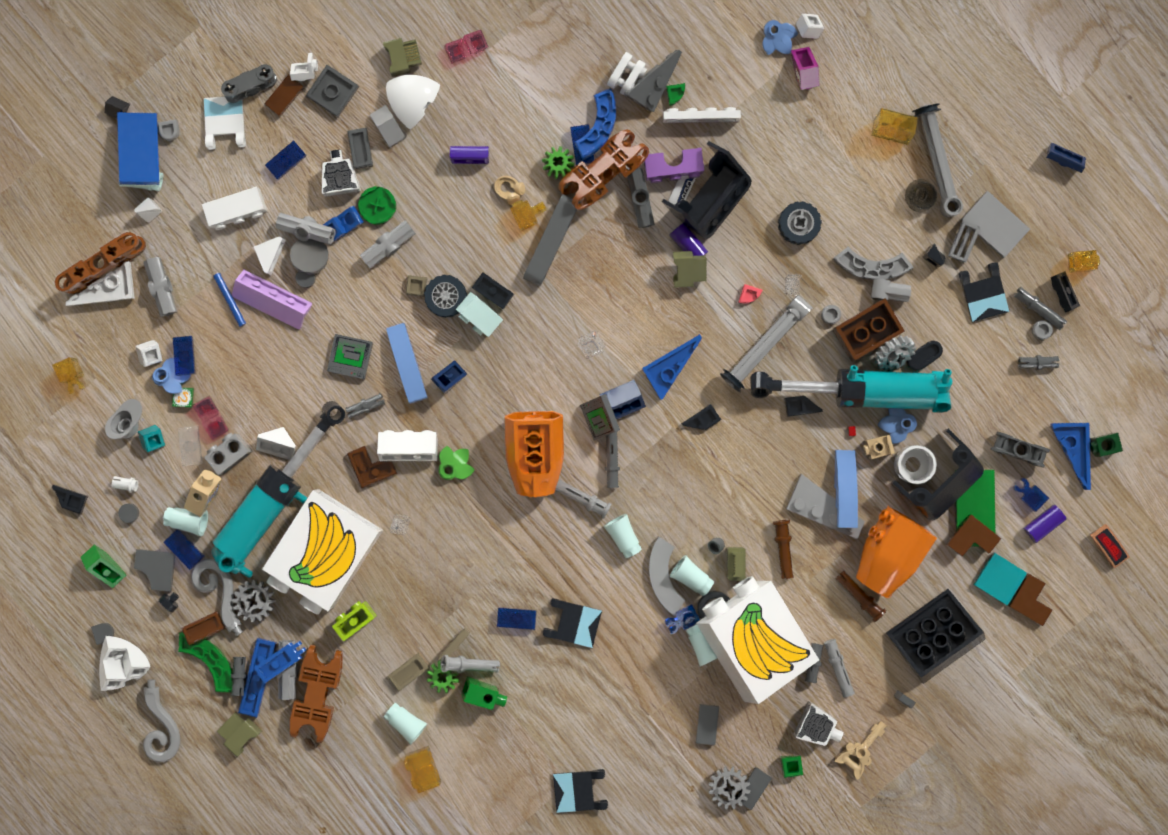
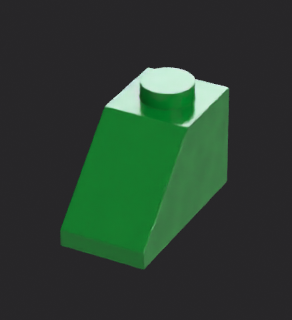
M95 544L80 557L86 571L111 588H114L127 576L111 556Z

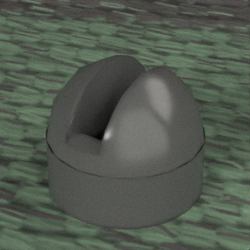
M713 538L708 542V549L713 554H719L725 547V542L721 538Z

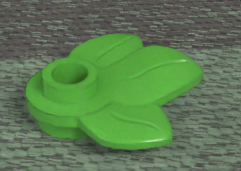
M446 446L440 452L439 459L441 465L438 471L443 479L451 480L455 477L465 479L474 472V468L467 464L469 459L468 449H458L453 452L449 446ZM446 467H450L452 469V472L450 474L445 473Z

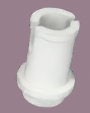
M114 476V480H112V488L128 490L129 493L136 492L138 489V480H135V478L127 479Z

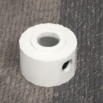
M918 445L907 446L901 449L895 456V472L900 479L907 483H925L932 478L936 471L935 456L926 447ZM910 457H915L920 462V467L915 472H910L906 468V461Z

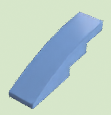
M405 323L386 328L409 404L428 398Z
M835 450L834 488H836L837 527L858 528L855 450Z

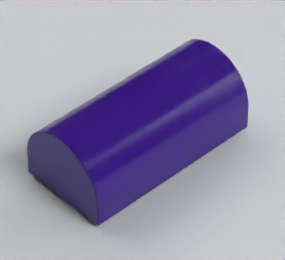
M450 146V161L452 164H488L489 146Z
M685 223L679 225L669 234L682 251H692L693 256H702L708 253V250Z
M1052 505L1023 529L1034 543H1038L1066 521L1067 518L1056 505Z

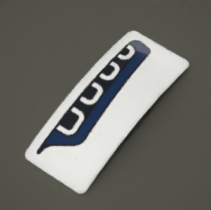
M689 175L681 176L670 196L669 202L675 205L680 200H686L696 178H689Z

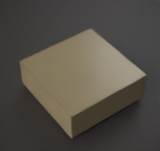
M408 275L406 295L425 297L427 277Z

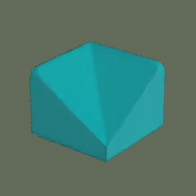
M153 425L138 431L142 448L147 453L165 446L161 429L158 426Z

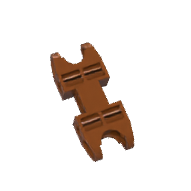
M628 129L622 130L607 140L600 149L602 154L587 166L581 161L560 181L558 189L564 195L575 193L572 205L578 210H583L609 192L605 185L619 173L626 178L636 170L648 157L649 148L643 143L631 147L635 139L634 133ZM644 149L643 153L637 156L638 153ZM571 183L566 189H564L565 185ZM584 198L583 202L578 204V202Z
M123 233L100 248L101 251L87 260H80L59 274L55 279V286L59 291L74 295L78 294L102 278L101 276L117 266L121 267L123 263L141 254L146 248V242L142 237L136 236L134 233ZM140 239L142 242V246L140 249L135 250V248L139 244ZM100 259L104 260V265L102 268H98L97 263ZM67 278L63 283V288H61L59 285L60 280Z
M310 645L302 662L298 680L308 684L304 700L296 699L293 703L290 717L291 737L296 738L299 729L303 725H311L315 729V735H317L316 742L322 743L331 725L334 707L325 705L328 688L336 689L339 686L343 669L342 651L336 650L334 659H331L330 663H322L317 657L316 645Z

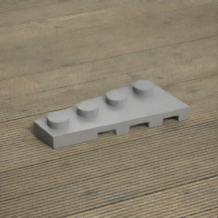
M800 474L786 509L858 539L865 521L858 517V528L837 527L836 499L803 474Z

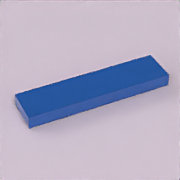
M257 638L244 688V696H242L238 713L258 717L266 683L264 684L254 667L274 654L277 642Z

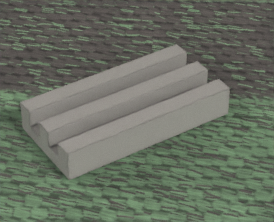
M962 220L948 256L966 263L981 227ZM966 225L968 226L967 231L964 235L958 252L955 255L953 253L961 237L963 229ZM972 228H974L975 231L964 257H960Z

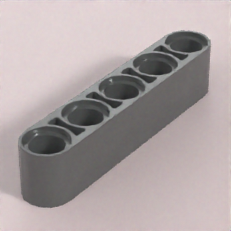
M564 194L560 197L523 279L541 287L577 211L572 205V198Z

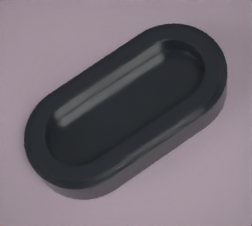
M938 341L925 343L914 351L915 355L910 356L911 360H907L908 367L915 371L925 368L942 355V345Z

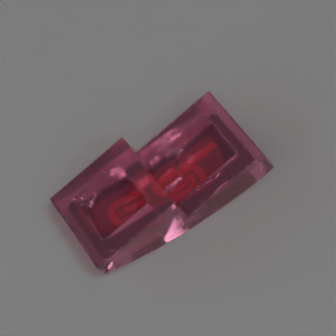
M482 30L466 34L463 38L444 45L451 64L475 55L489 47Z
M210 395L192 405L212 440L229 431Z

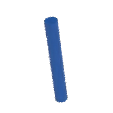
M221 274L213 275L239 327L245 325L246 322Z

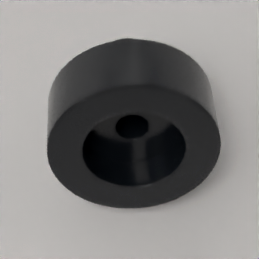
M175 592L170 596L163 594L159 598V602L165 609L173 613L178 608L176 600L179 596Z

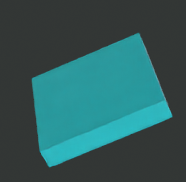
M993 552L973 585L1003 604L1008 605L1027 572Z

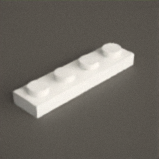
M734 107L724 108L721 111H717V108H706L705 111H698L697 108H688L686 111L670 108L663 112V123L739 122L741 118V111L736 110Z

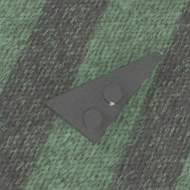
M675 50L667 55L664 62L654 66L646 73L645 77L637 81V84L631 90H626L624 95L648 111L654 112L682 51Z

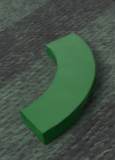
M180 632L178 652L193 655L201 659L209 667L214 680L215 692L232 693L233 678H231V674H233V671L221 650L207 639L189 646L184 633Z

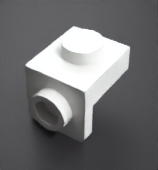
M308 53L307 63L291 64V81L314 79L315 71H318L317 59L313 58V53Z

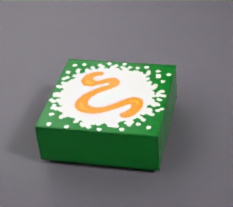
M182 388L181 393L173 394L172 406L193 408L194 388Z

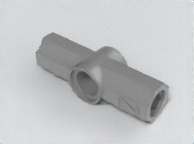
M280 213L276 221L277 229L292 233L301 241L313 239L331 245L336 235L335 229L317 224L309 216L300 219Z
M405 220L391 232L381 235L375 241L376 243L360 254V256L371 269L385 257H389L397 252L400 246L416 233Z
M160 257L147 259L143 263L149 279L148 287L152 297L155 298L161 317L172 315L177 312L171 293L173 292L172 284L165 274L162 260Z
M280 640L279 650L290 642L293 645L296 644V640ZM298 662L276 676L278 678V699L290 700L296 698Z

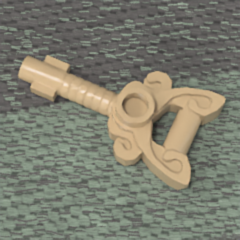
M882 721L878 725L875 723L871 728V734L862 744L848 742L846 744L847 750L839 753L834 761L846 764L852 769L854 777L858 780L864 771L865 765L868 766L872 763L868 748L878 736L881 737L884 734L886 725ZM849 756H856L859 760V763L856 764L852 759L849 758Z

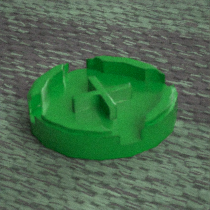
M374 186L366 189L361 194L358 209L365 221L374 225H381L393 218L397 203L389 190Z

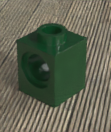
M1109 433L1090 438V450L1095 457L1123 451L1119 433ZM1104 440L1108 443L1106 450H1103L1101 446Z

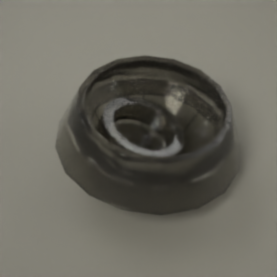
M914 180L906 189L905 200L913 211L925 212L935 204L937 191L933 184L927 180Z

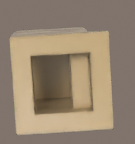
M890 435L864 440L863 450L865 456H868L869 459L895 453ZM877 444H881L882 449L880 451L876 450Z

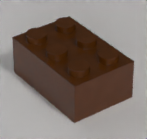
M886 298L832 329L851 362L905 332Z

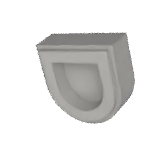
M178 120L157 123L159 134L163 139L167 141L177 139L180 133Z

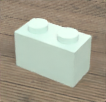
M471 292L456 308L460 313L458 317L466 324L470 321L474 325L472 329L480 336L484 333L489 337L503 321L499 315Z

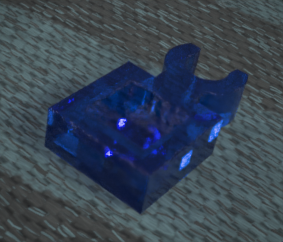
M1021 478L1020 480L1024 484L1023 488L1020 489L1017 485H1014L1013 488L1015 491L1023 493L1024 495L1020 499L1034 512H1037L1049 497L1036 485L1030 488L1028 480Z
M691 604L675 612L677 617L668 618L664 622L669 627L670 634H674L680 627L686 630L696 625L700 619Z

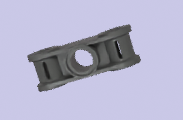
M263 64L225 81L221 86V91L228 102L237 103L274 86L277 82V77L271 66Z
M996 432L997 438L994 447H991L992 451L1044 468L1045 465L1043 463L1050 449L1016 439L1005 433ZM1019 444L1024 447L1022 455H1019L1016 451Z

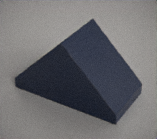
M454 360L433 376L431 380L444 394H447L467 373Z

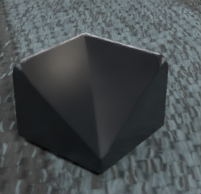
M934 243L928 248L923 258L939 268L944 264L946 256L938 251Z

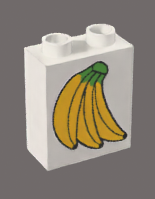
M320 489L313 490L262 570L270 574L266 582L285 594L290 588L303 595L299 603L315 614H319L322 609L330 611L339 601L383 530Z
M750 576L733 587L737 595L727 602L720 597L708 603L702 609L706 616L696 624L743 701L759 704L819 661V658L772 581H756L753 576Z

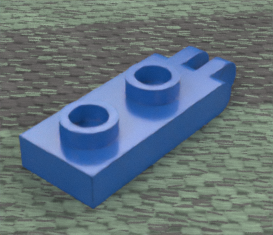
M301 641L294 645L290 642L254 667L264 684L302 658L300 654L306 651L305 647L299 651L296 649L302 644Z

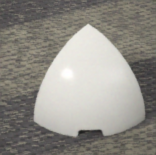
M403 75L387 82L386 92L391 108L407 128L411 130L425 115L424 111L430 103H433L440 84L418 75Z
M105 637L99 667L101 691L122 688L125 686L126 681L131 679L138 680L146 674L150 664L138 647L121 638Z

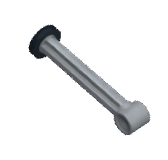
M940 103L928 104L913 110L912 112H915L913 118L920 117L941 196V214L945 217H953L960 214L963 209V203L956 196L935 112L941 110V108L938 109L937 107ZM949 202L955 205L954 212L948 210L947 205Z
M797 295L786 307L784 314L730 372L723 369L724 373H720L725 382L741 393L740 389H745L741 382L797 321H801L813 307L800 295Z

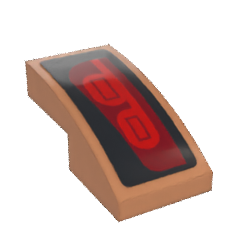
M1106 524L1090 535L1097 548L1103 552L1113 568H1116L1130 558L1123 545Z

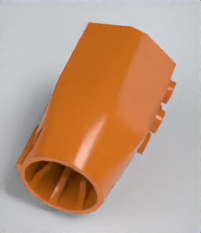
M555 411L513 412L505 416L506 462L517 494L528 497H540L555 493L564 459L563 414Z
M887 506L880 513L876 525L872 526L869 530V536L863 547L856 578L876 593L890 598L916 572L937 537L908 516Z

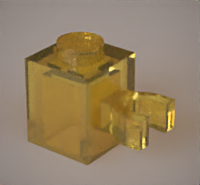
M519 200L513 203V207L510 208L520 231L538 224L535 215L546 211L543 202L530 207L528 200L524 202Z
M1097 250L1069 253V273L1097 270L1100 265V257L1097 255Z
M68 357L52 365L59 382L68 383L69 394L75 393L73 387L76 384L80 390L85 389L84 384L78 380L84 374L77 358Z

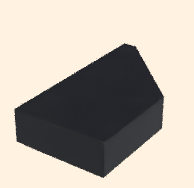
M804 395L784 398L787 417L823 412L822 408L818 407Z
M710 404L681 424L686 427L707 430L719 422L721 418Z
M52 485V489L55 491L63 509L78 514L83 513L88 498L87 495L58 485Z

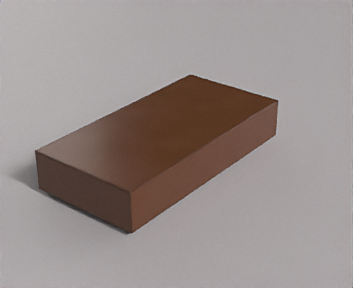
M288 74L264 104L281 117L304 87L296 80L291 81V76Z
M218 611L181 629L189 646L225 630Z

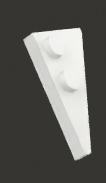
M131 262L123 263L121 267L109 272L104 278L98 279L84 291L72 296L66 301V306L135 299Z

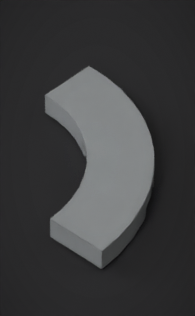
M849 246L833 258L848 273L867 280L892 279L914 268L903 253L888 260L872 261L859 256Z
M658 536L650 555V581L660 603L668 612L675 616L685 602V599L675 591L669 578L668 565L674 546Z

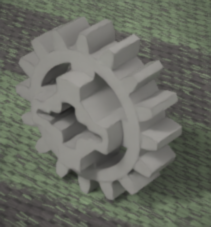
M899 336L898 339L892 338L885 342V346L879 347L881 351L876 352L875 360L879 368L884 371L887 369L892 371L894 367L898 369L906 364L905 361L911 360L910 356L915 355V343L908 336Z
M253 580L252 584L246 581L245 587L239 585L240 591L234 592L237 598L232 599V602L237 603V605L233 609H239L237 615L243 614V620L245 621L249 617L251 622H254L256 617L261 621L263 620L262 615L268 617V610L272 611L274 609L271 606L272 603L276 602V600L271 599L274 592L269 593L270 586L263 587V581L259 585L257 580ZM250 588H255L251 594L245 592ZM262 593H264L266 601L263 599ZM256 597L255 601L258 603L252 606L253 601L250 599ZM256 608L263 609L260 613H253Z
M726 766L724 767V772L718 769V776L712 775L711 777L714 782H709V786L713 787V789L709 790V794L715 795L712 800H718V806H721L722 803L725 804V809L729 805L735 809L737 803L742 806L741 800H748L745 793L749 794L751 791L746 788L750 785V782H745L747 775L741 776V769L735 772L734 766H732L730 771H728ZM731 775L737 777L740 781L736 782L731 778ZM721 777H723V784L717 786V782ZM728 781L731 786L735 787L732 790V794L728 789L725 790ZM743 789L741 795L736 799V792ZM720 794L727 796L728 800L723 799Z

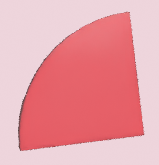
M744 284L738 303L747 304L755 301L763 290Z

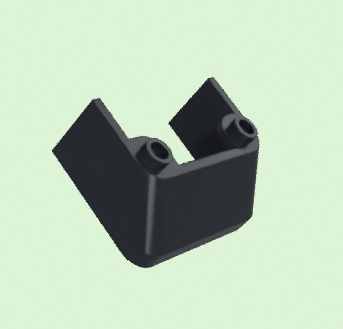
M710 141L707 142V145L715 153L709 161V170L712 175L690 203L686 200H680L675 205L665 199L661 201L676 218L705 239L713 236L749 190L752 182L751 177L729 151Z
M949 428L945 429L943 433L957 446L953 451L952 458L959 468L933 494L922 487L914 489L909 494L895 480L891 482L929 520H936L944 514L984 472L981 462Z

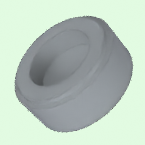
M835 305L826 306L821 312L822 320L827 324L837 323L841 318L840 309Z
M1045 320L1038 321L1032 326V334L1039 340L1049 338L1053 332L1052 325Z

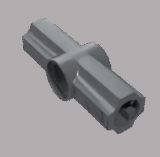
M637 168L627 178L638 228H646L655 225L643 168ZM643 194L646 200L643 203H639L636 201L635 196Z

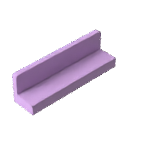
M243 270L237 277L232 291V297L296 329L302 327L304 317L312 306L311 302L246 270Z

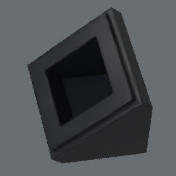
M112 96L105 102L104 113L117 119V112L127 113L130 103Z

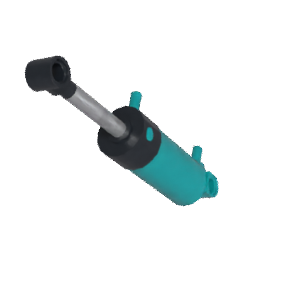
M852 365L850 369H839L836 382L773 380L765 372H755L750 376L751 395L755 398H765L772 394V391L836 394L837 407L927 409L936 413H944L951 409L949 391L953 381L950 369H945L944 372L932 371V373L881 372L858 370V367Z
M329 401L323 405L322 414L320 415L321 420L283 470L271 464L256 482L254 488L213 540L214 546L211 554L222 572L231 571L234 574L240 572L250 578L253 572L244 566L245 559L293 498L303 504L306 502L308 497L299 492L301 486L292 476L330 426L334 427L335 424H339L344 420L345 411L337 402ZM337 409V413L334 416H330V412Z

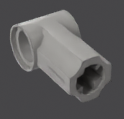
M885 279L873 280L872 299L882 300L886 298V300L909 302L911 296L910 285L891 283V281Z

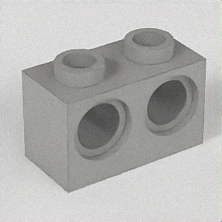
M230 433L222 439L223 443L218 447L214 445L207 450L208 454L204 458L217 475H223L252 453V450L239 434L232 435ZM233 442H237L239 445L237 452L231 450ZM219 453L224 458L221 464L216 462V456Z

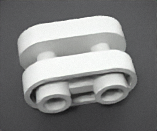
M627 52L623 55L607 83V86L612 89L616 85L622 87L620 91L622 95H624L626 90H631L636 85L635 83L638 78H643L647 71L645 68L646 63L639 60L637 64L631 62L633 56ZM627 68L632 72L625 81L621 77Z

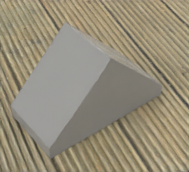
M386 105L370 114L389 147L406 138Z

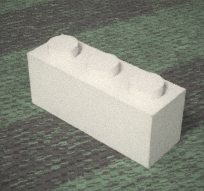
M258 187L202 204L208 226L213 229L215 228V230L224 229L227 227L226 224L232 222L234 224L242 223L245 221V218L251 216L252 218L261 217L263 212L267 211L261 190Z
M391 430L378 432L377 454L379 461H437L438 438L436 432L430 430L422 432L410 430L403 432Z

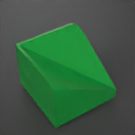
M780 756L784 778L803 775L801 756Z

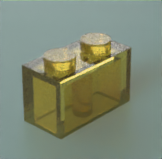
M881 108L874 118L871 136L908 145L916 133L918 118Z
M429 746L406 754L404 765L406 770L411 772L412 778H410L413 789H417V792L421 793L440 786L442 781Z

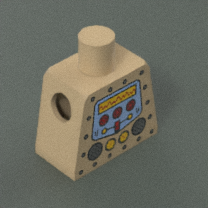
M204 470L191 486L184 509L201 517L219 494L221 477L215 475L212 471ZM198 495L202 497V500H197Z

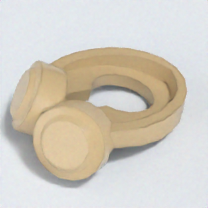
M504 175L495 181L494 188L496 193L501 198L507 200L510 205L517 204L520 201V196L525 193L524 183H518L511 176ZM509 182L515 192H503L501 190L502 184Z

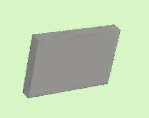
M988 191L961 219V221L964 220L980 226L981 229L978 236L1002 258H1005L1030 230L1028 226Z

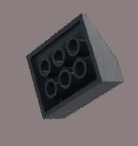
M946 589L886 632L923 684L986 639L983 630L949 589Z

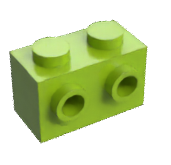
M358 601L350 607L352 610L347 615L342 613L335 619L337 623L332 627L343 642L377 616L367 601H364L362 604Z

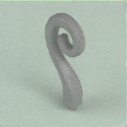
M214 559L201 560L194 566L191 573L193 586L202 593L212 592L218 586L217 576L210 574L209 584L204 585L200 580V575L206 569H213L219 574L223 583L221 618L228 632L233 631L236 636H239L243 633L239 627L242 623L233 610L232 599L234 589L230 572H222Z
M155 679L147 680V687H144V700L148 709L168 730L170 745L164 752L155 751L152 747V741L157 739L160 745L164 746L167 744V737L161 731H153L146 735L143 749L149 759L155 762H166L173 758L179 749L180 733L175 721L161 705L159 687L155 686Z

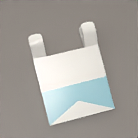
M225 97L204 98L205 146L209 150H214L216 148L214 136L236 134V144L238 147H245L243 100L237 103H230Z

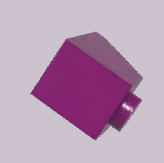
M810 47L791 50L796 80L800 89H812L813 87L820 86L819 66Z

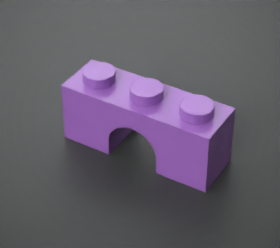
M702 148L682 150V162L674 167L669 166L665 162L663 153L648 154L644 161L646 181L651 180V183L662 182V179L670 178V181L680 180L681 176L689 175V178L700 177V174L704 172Z

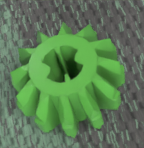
M559 146L558 152L552 147V154L546 151L545 155L548 158L542 159V162L547 164L543 166V170H549L547 173L549 177L555 173V179H558V174H561L563 178L565 176L564 172L568 173L571 171L568 167H574L575 164L569 162L574 159V156H567L569 154L568 149L562 153V146ZM561 159L562 166H555V160L559 161Z
M438 660V667L435 664L431 665L434 671H427L428 675L433 676L427 678V682L433 681L434 683L430 688L433 689L435 686H438V693H440L442 687L444 692L448 693V686L454 689L455 685L452 682H459L458 678L453 677L459 675L457 671L445 672L447 674L446 681L439 679L440 672H442L441 660Z

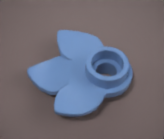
M776 20L768 21L764 26L765 37L762 42L764 51L768 55L773 53L775 49L780 53L790 54L792 49L791 38L798 35L796 28L789 23L780 24ZM773 26L776 28L775 33L771 32Z
M169 358L163 363L162 367L154 371L152 379L156 385L163 386L166 392L179 394L182 392L181 384L188 381L191 377V372L179 367V358ZM162 375H166L163 380H160Z
M888 408L890 416L882 418L878 426L883 431L890 433L892 444L900 443L906 439L908 433L916 429L917 420L913 415L907 414L904 409ZM905 420H909L911 422V425L909 427L904 426L903 423Z

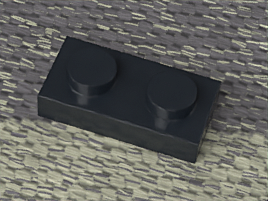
M1066 271L1050 277L1052 287L1057 292L1060 306L1064 309L1065 313L1080 307Z
M482 272L472 289L503 310L514 296V293L484 272Z

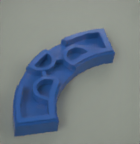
M611 88L593 95L597 107L595 124L585 136L575 141V146L582 160L591 157L599 151L613 131L616 120V103Z

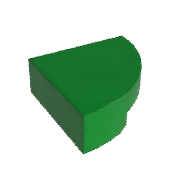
M685 83L666 86L669 106L681 100L685 92Z

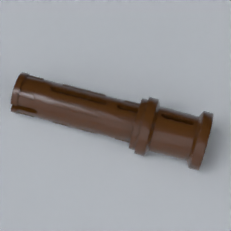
M790 520L773 521L776 531L774 539L778 543L781 579L794 578L789 543L792 539V536L789 535L788 526Z
M842 571L840 573L841 576L838 575L835 579L861 604V609L867 611L873 618V622L878 621L887 610L885 608L882 609L875 602L874 597L868 596L845 571Z

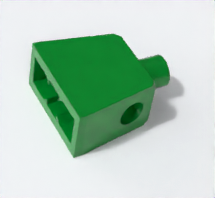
M467 676L461 692L464 702L493 710L494 705L505 707L507 696L499 694L496 686Z

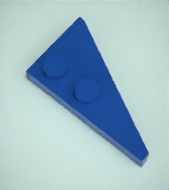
M700 334L642 368L660 400L665 397L702 339Z
M1050 423V427L1083 489L1091 490L1089 423Z

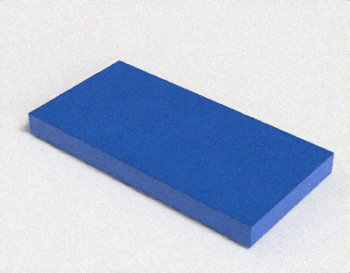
M117 112L119 185H159L157 113Z

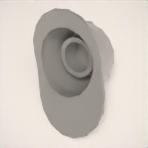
M136 399L125 401L108 419L105 425V432L109 438L128 439L137 433L139 420L142 415L140 402Z

